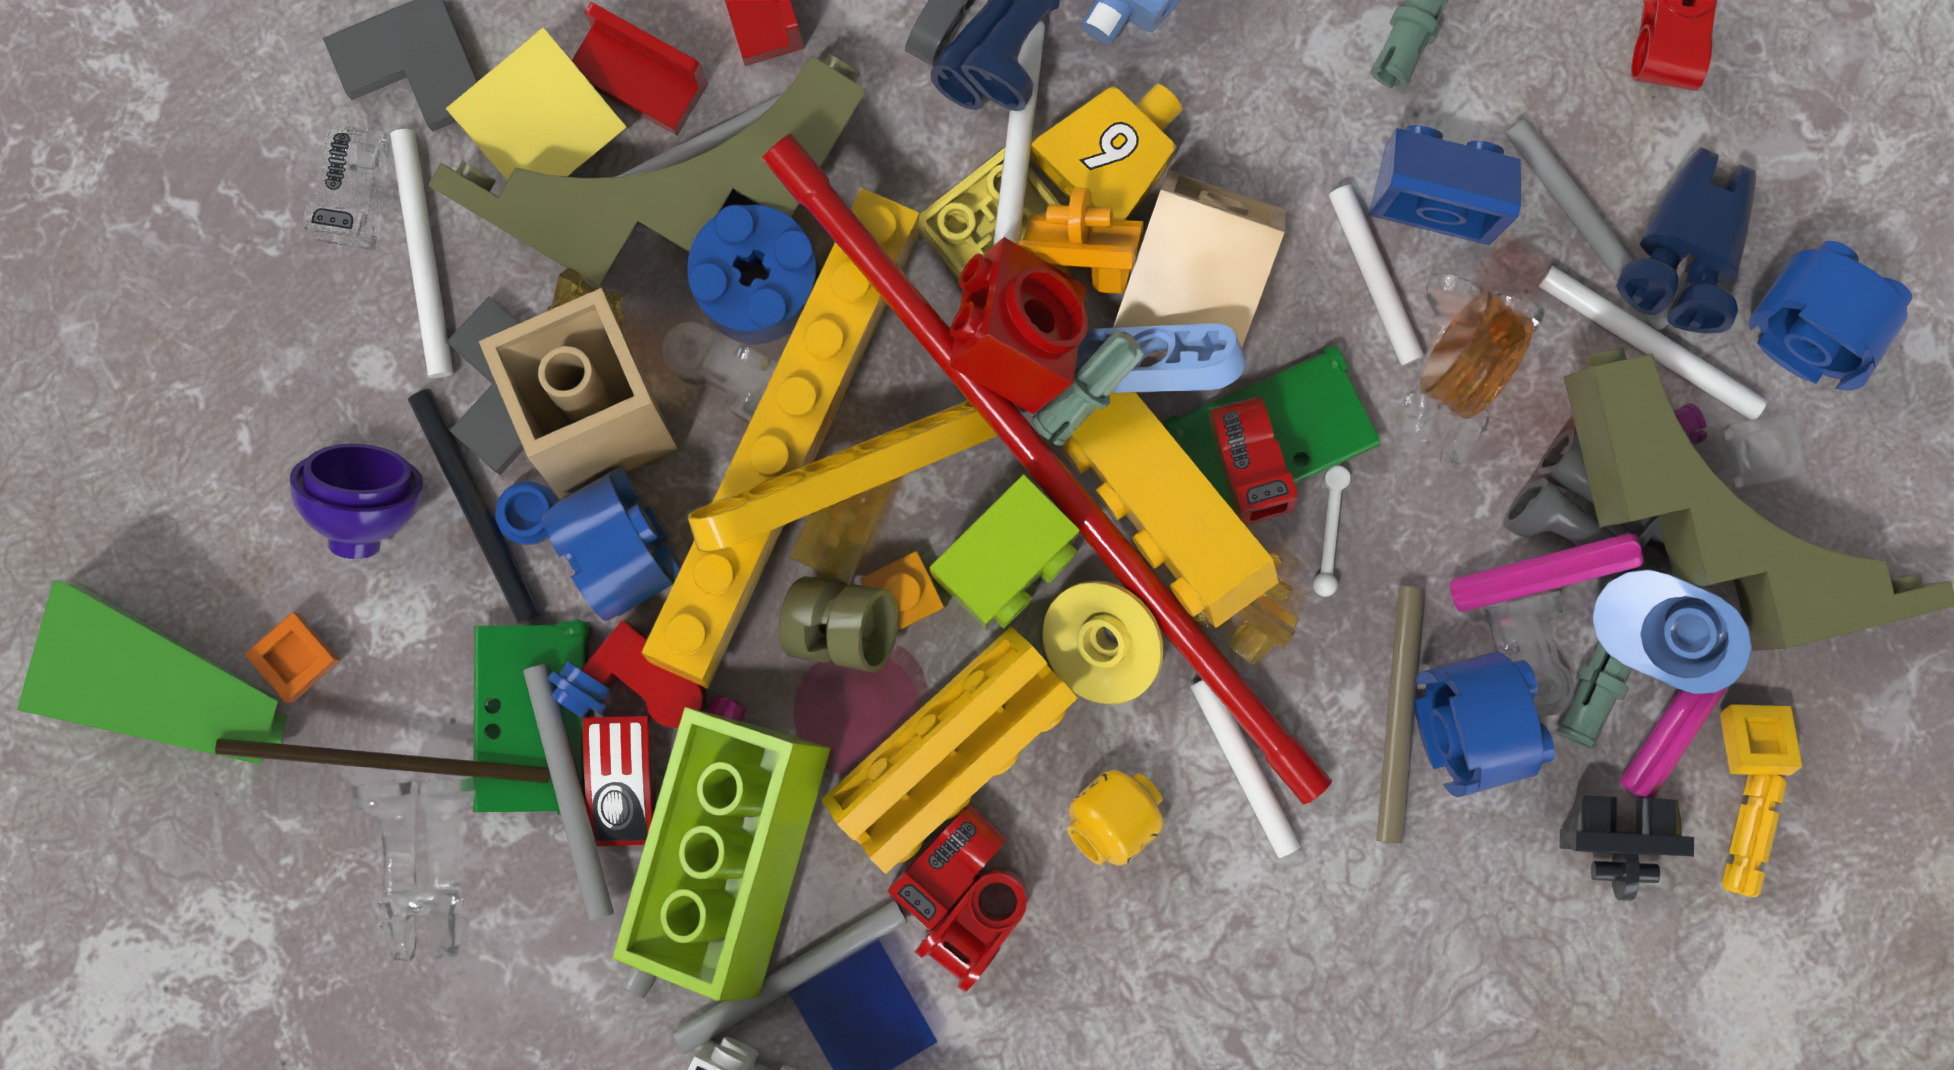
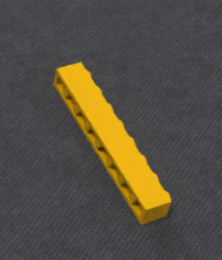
M861 187L851 210L903 271L918 238L919 212ZM836 242L829 253L712 503L814 462L887 305ZM784 525L741 543L718 550L700 551L697 549L694 540L641 652L649 663L707 689L709 688Z

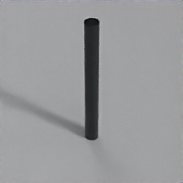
M425 389L413 394L408 398V402L517 623L522 624L539 616L541 611L454 435L449 431L450 427L432 390Z

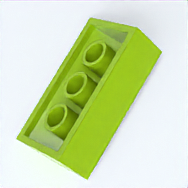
M685 707L612 959L716 1001L759 998L831 748L775 729Z

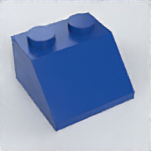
M1411 125L1406 127V130L1396 128L1385 145L1368 215L1489 246L1519 216L1521 207V159L1504 155V149L1501 146L1490 142L1470 141L1467 145L1443 140V134L1440 131L1426 126Z

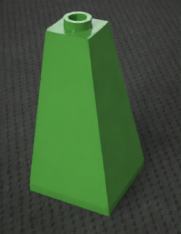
M53 580L17 710L210 754H215L217 738L280 744L288 715L276 713L279 698L86 586L72 581ZM219 755L261 765L263 760L260 758Z

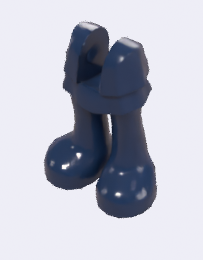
M988 0L979 13L940 54L930 72L931 81L936 89L952 102L967 109H981L986 99L989 98L1006 109L1014 111L1024 110L1033 94L1034 84L1018 62V56L1030 32L1048 12L1058 9L1060 0Z

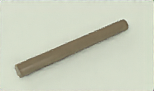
M1399 586L1376 838V841L1402 844L1416 690L1415 683L1424 589L1418 587Z

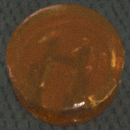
M1490 291L1478 294L1457 314L1434 347L1421 375V392L1433 401H1440L1443 405L1448 406L1452 413L1462 419H1471L1477 416L1499 395L1520 365L1532 340L1534 332L1533 319L1519 309L1514 310L1511 306L1505 304L1502 298Z

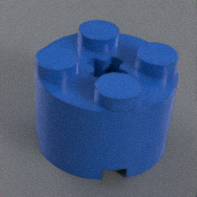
M731 205L720 210L697 234L690 249L687 265L690 290L713 326L725 336L735 341L752 345L771 343L770 341L792 334L820 275L819 265L812 244L804 230L785 213L762 205ZM758 265H763L768 275L766 281L756 278L750 287L747 286L743 273L746 270L754 271Z
M1825 241L1819 250H1802L1790 257L1749 319L1750 330L1757 326L1760 328L1763 335L1757 344L1764 353L1787 371L1817 384L1822 375L1841 379L1835 389L1855 390L1866 384L1908 318L1907 307L1913 297L1910 290L1904 284L1891 278H1883L1869 267L1860 263L1858 255L1850 247L1836 241Z
M622 465L553 504L551 508L541 514L546 532L559 558L565 555L575 572L571 576L573 582L587 603L604 621L624 614L672 586L682 567L668 544L663 547L660 545V543L670 537L652 506L642 509L639 504L635 503L641 499L640 493Z
M1495 651L1425 670L1418 674L1415 684H1426V696L1415 699V714L1419 733L1433 769L1445 766L1454 780L1443 784L1451 795L1463 797L1534 777L1540 771L1542 764L1554 760L1555 748L1553 739L1547 727L1539 723L1538 714L1532 699L1537 695L1536 678L1526 660L1512 662L1502 652Z

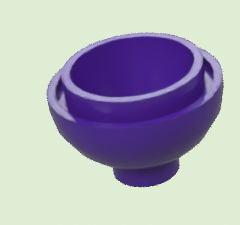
M339 444L315 451L309 457L296 464L290 474V492L296 510L312 529L328 538V548L333 554L348 559H363L377 554L380 550L381 541L400 531L415 515L423 495V477L412 464L391 450L367 444Z

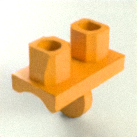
M1074 187L1069 206L1048 205L1046 216L1030 215L1023 240L1018 241L1017 245L1070 277L1072 276L1071 266L1092 267V288L1097 289L1098 292L1121 294L1126 290L1131 271L1144 239L1143 221L1113 220L1112 208L1092 207L1090 190L1088 188Z

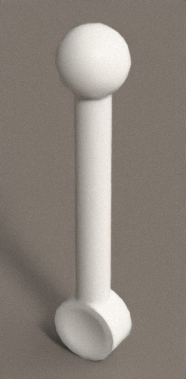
M1339 465L1329 468L1323 478L1326 488L1329 489L1321 570L1313 581L1315 592L1323 597L1333 595L1338 587V581L1333 575L1341 494L1342 490L1350 482L1348 470Z

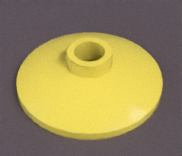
M1106 581L1081 582L1062 592L1047 610L1042 630L1044 651L1054 673L1075 694L1100 704H1120L1137 698L1155 681L1163 661L1162 635L1157 621L1149 608L1129 590ZM1104 627L1115 635L1118 643H1113L1107 639Z

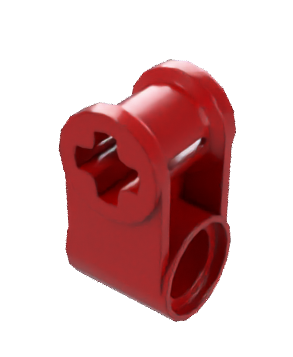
M1643 0L1640 31L1631 63V77L1633 81L1698 91L1706 78L1712 56L1711 36L1717 0ZM1683 1L1689 2V5L1685 6L1682 5Z
M994 867L985 870L974 880L953 908L951 907L936 926L929 931L914 952L921 958L929 955L958 979L957 987L966 993L1000 951L1002 943L1018 925L1026 912L1027 890L1024 881L1017 873L1008 868ZM995 882L1010 886L1017 898L1014 909L1008 914L1001 916L987 912L980 901L982 889L988 884Z

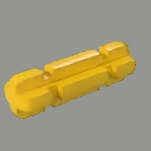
M1760 774L1748 775L1743 795L1748 796L1749 799L1746 805L1741 804L1729 851V854L1735 856L1733 864L1726 863L1722 879L1723 888L1729 892L1746 897H1758L1761 893L1765 873L1760 871L1762 862L1768 863L1780 815V813L1774 810L1777 803H1783L1787 787L1786 779L1780 775Z

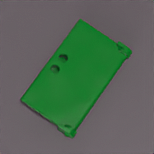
M1335 344L1322 349L1321 354L1178 418L1174 415L1163 420L1166 430L1232 510L1233 506L1212 434L1209 418L1210 409L1260 396L1270 419L1275 441L1278 440L1288 473L1291 472L1294 484L1381 445L1380 439L1347 376L1349 368L1342 353ZM1297 455H1304V456H1306V458L1308 459V464H1307V461H1306L1305 458L1300 457V456H1299V457H1296V456H1297Z
M575 619L572 622H558V625L474 626L473 761L548 767L523 670L548 664L550 673L552 671L559 673L567 661L582 669L587 663V635H591V622ZM559 703L586 804L583 718ZM550 773L548 783L473 777L474 813L557 811V815L561 814Z

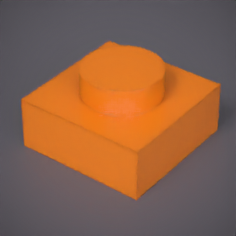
M292 612L244 654L285 703H294L341 661L306 619L296 612Z

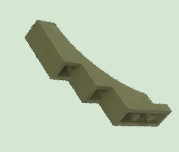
M827 54L822 62L811 55L794 82L765 113L746 129L718 147L686 162L653 172L613 178L554 176L516 167L502 192L497 196L490 192L496 180L462 160L456 171L440 163L428 186L597 287H602L639 222L690 252L697 234L707 222L719 213L732 191L755 205L771 207L791 217L799 203L761 159L762 156L779 140L792 133L818 166L821 167L866 89L855 83L860 73L842 60Z
M1624 347L1586 356L1587 369L1563 376L1599 527L1658 515L1673 576L1692 583L1697 587L1709 586L1734 579L1742 616L1750 631L1751 651L1787 649L1954 607V591L1951 581L1923 584L1921 573L1890 578L1886 560L1854 557L1819 547L1795 537L1769 522L1741 501L1713 473L1696 451L1677 420L1663 389L1653 354L1627 359Z

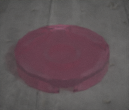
M889 659L884 667L875 673L837 666L833 661H830L827 664L819 662L810 669L804 678L795 699L793 717L797 737L831 748L825 767L832 772L848 775L921 708L915 685L904 669Z

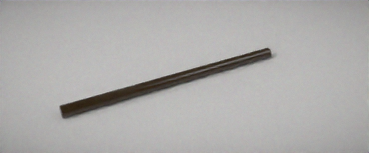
M217 738L215 746L216 755L548 783L550 773L548 767L221 738Z

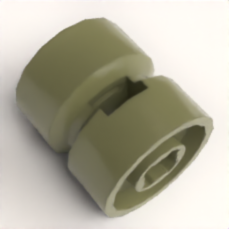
M809 576L797 579L788 589L782 603L779 618V637L782 649L788 656L825 664L833 661L837 666L873 673L882 669L889 660L899 629L897 601L891 591L856 584L845 587L843 583Z

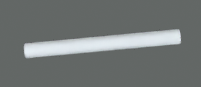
M1041 21L1028 35L1018 56V62L1031 78L1034 88L1033 94L1024 110H1010L993 246L1003 237L1016 244L1020 240L1045 25Z
M399 129L392 131L390 137L427 373L429 378L447 377L454 373L450 347L446 343L448 335L416 132L413 129Z
M1552 265L1540 281L1538 287L1646 355L1653 354L1654 360L1751 421H1755L1766 407L1767 399Z

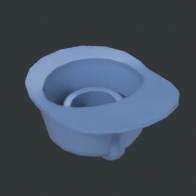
M1645 569L1626 572L1610 581L1596 600L1593 613L1596 637L1607 653L1624 665L1663 681L1674 688L1693 694L1715 693L1735 683L1748 666L1752 650L1748 625L1738 609L1722 597L1706 589L1697 587L1671 574Z

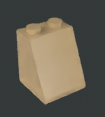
M1169 169L1160 190L1113 328L1225 324L1233 329L1241 347H1243L1285 233L1286 209ZM1158 351L1148 355V357H1156Z
M602 288L478 341L528 459L561 500L621 465L628 472L678 449L655 395Z

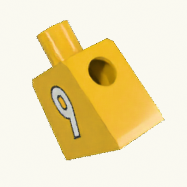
M1159 83L1136 105L1118 88L1112 86L1040 135L1031 144L1030 161L1069 199L1074 187L1088 188L1091 193L1092 207L1112 208L1113 220L1131 221L1173 160L1177 147L1163 130L1183 111V107L1174 94Z

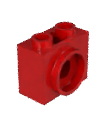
M1003 237L984 255L980 253L974 255L961 273L959 286L963 289L959 311L954 317L950 328V335L954 338L949 367L1026 411L1035 414L1073 384L1078 344L1085 338L1088 330V317L1084 306L1086 286L1006 237Z

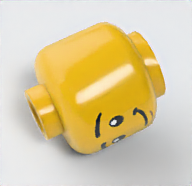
M1107 770L1098 776L1070 803L1068 814L1071 824L1067 827L1068 835L1076 847L1093 863L1100 866L1106 862L1112 865H1126L1155 840L1163 829L1164 821L1158 807L1163 801L1161 793L1141 773H1135L1131 777L1120 770Z

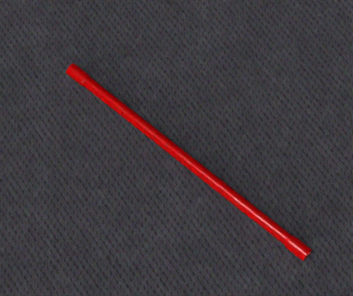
M793 134L786 135L773 145L761 159L795 200L811 212L1060 511L1080 530L1081 536L1122 585L1141 599L1149 608L1163 634L1262 750L1267 763L1302 804H1308L1318 798L1332 783L1329 775L1298 738L1288 733L1011 401L949 367L954 338L950 335V327L833 189L828 176Z

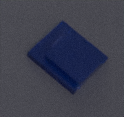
M880 940L875 941L789 993L833 1070H892L938 1042Z

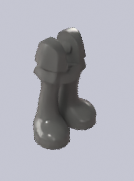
M1572 428L1566 430L1551 444L1538 465L1537 473L1545 479L1531 483L1517 496L1505 515L1503 526L1515 535L1525 538L1551 531L1568 539L1577 546L1616 537L1617 535L1607 528L1599 527V523L1577 506L1557 487L1572 490L1594 504L1577 431ZM1658 515L1621 523L1626 528L1621 535L1628 533L1636 534L1642 550L1647 544L1668 558ZM1644 559V564L1640 567L1610 574L1611 579H1615L1626 572L1645 569L1666 572Z

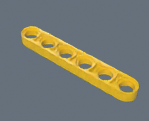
M967 400L694 510L688 515V520L696 547L700 551H712L733 546L988 441L998 435ZM1014 404L1017 407V409L1021 412V408L1018 405Z

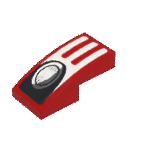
M651 716L583 718L586 808L596 846L645 845L656 808V780H652Z

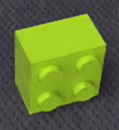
M1023 474L929 567L932 578L985 631L995 621L1005 629L1031 603L1032 597L1026 590L1040 576L1050 584L1076 558L1075 556L1078 551L1072 544L1075 542L1080 530Z

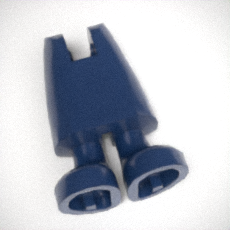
M1700 147L1696 149L1675 176L1656 208L1641 239L1640 246L1648 254L1649 258L1632 260L1623 266L1616 287L1621 297L1634 309L1643 314H1659L1672 302L1678 287V274L1676 272L1678 265L1690 254L1684 270L1687 276L1671 306L1667 317L1668 323L1675 328L1705 334L1722 333L1729 330L1734 324L1738 313V306L1735 298L1726 289L1718 286L1717 283L1730 284L1737 278L1748 234L1757 171L1740 164L1733 171L1724 188L1710 182L1719 155Z

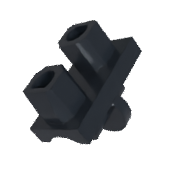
M1576 795L1572 814V830L1560 829V849L1613 853L1612 862L1592 861L1591 878L1597 881H1612L1613 892L1617 900L1632 901L1637 895L1639 882L1658 883L1660 880L1659 865L1639 863L1638 854L1694 857V837L1681 835L1678 800L1637 798L1636 833L1616 832L1617 797Z

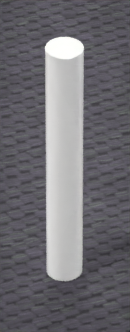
M1351 184L1342 186L1329 193L1328 196L1401 366L1411 364L1422 359L1425 355Z
M1203 680L1190 686L1277 857L1282 858L1301 848L1236 719Z

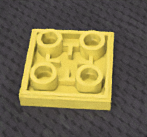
M544 27L446 108L507 181L516 167L547 175L569 177L627 129Z
M1005 148L919 214V233L958 281L964 267L974 255L978 253L984 255L993 247ZM1030 166L1028 167L1020 240H1023L1030 215L1046 216L1048 205H1061Z

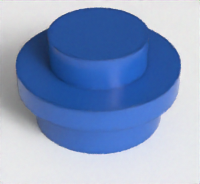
M531 481L513 484L498 499L495 509L497 525L500 531L513 542L522 545L541 543L549 538L541 514L551 508L558 500L542 484Z
M567 661L559 673L552 671L547 678L558 686L551 697L581 718H584L589 709L599 714H602L607 706L602 702L611 689L590 677L573 663Z

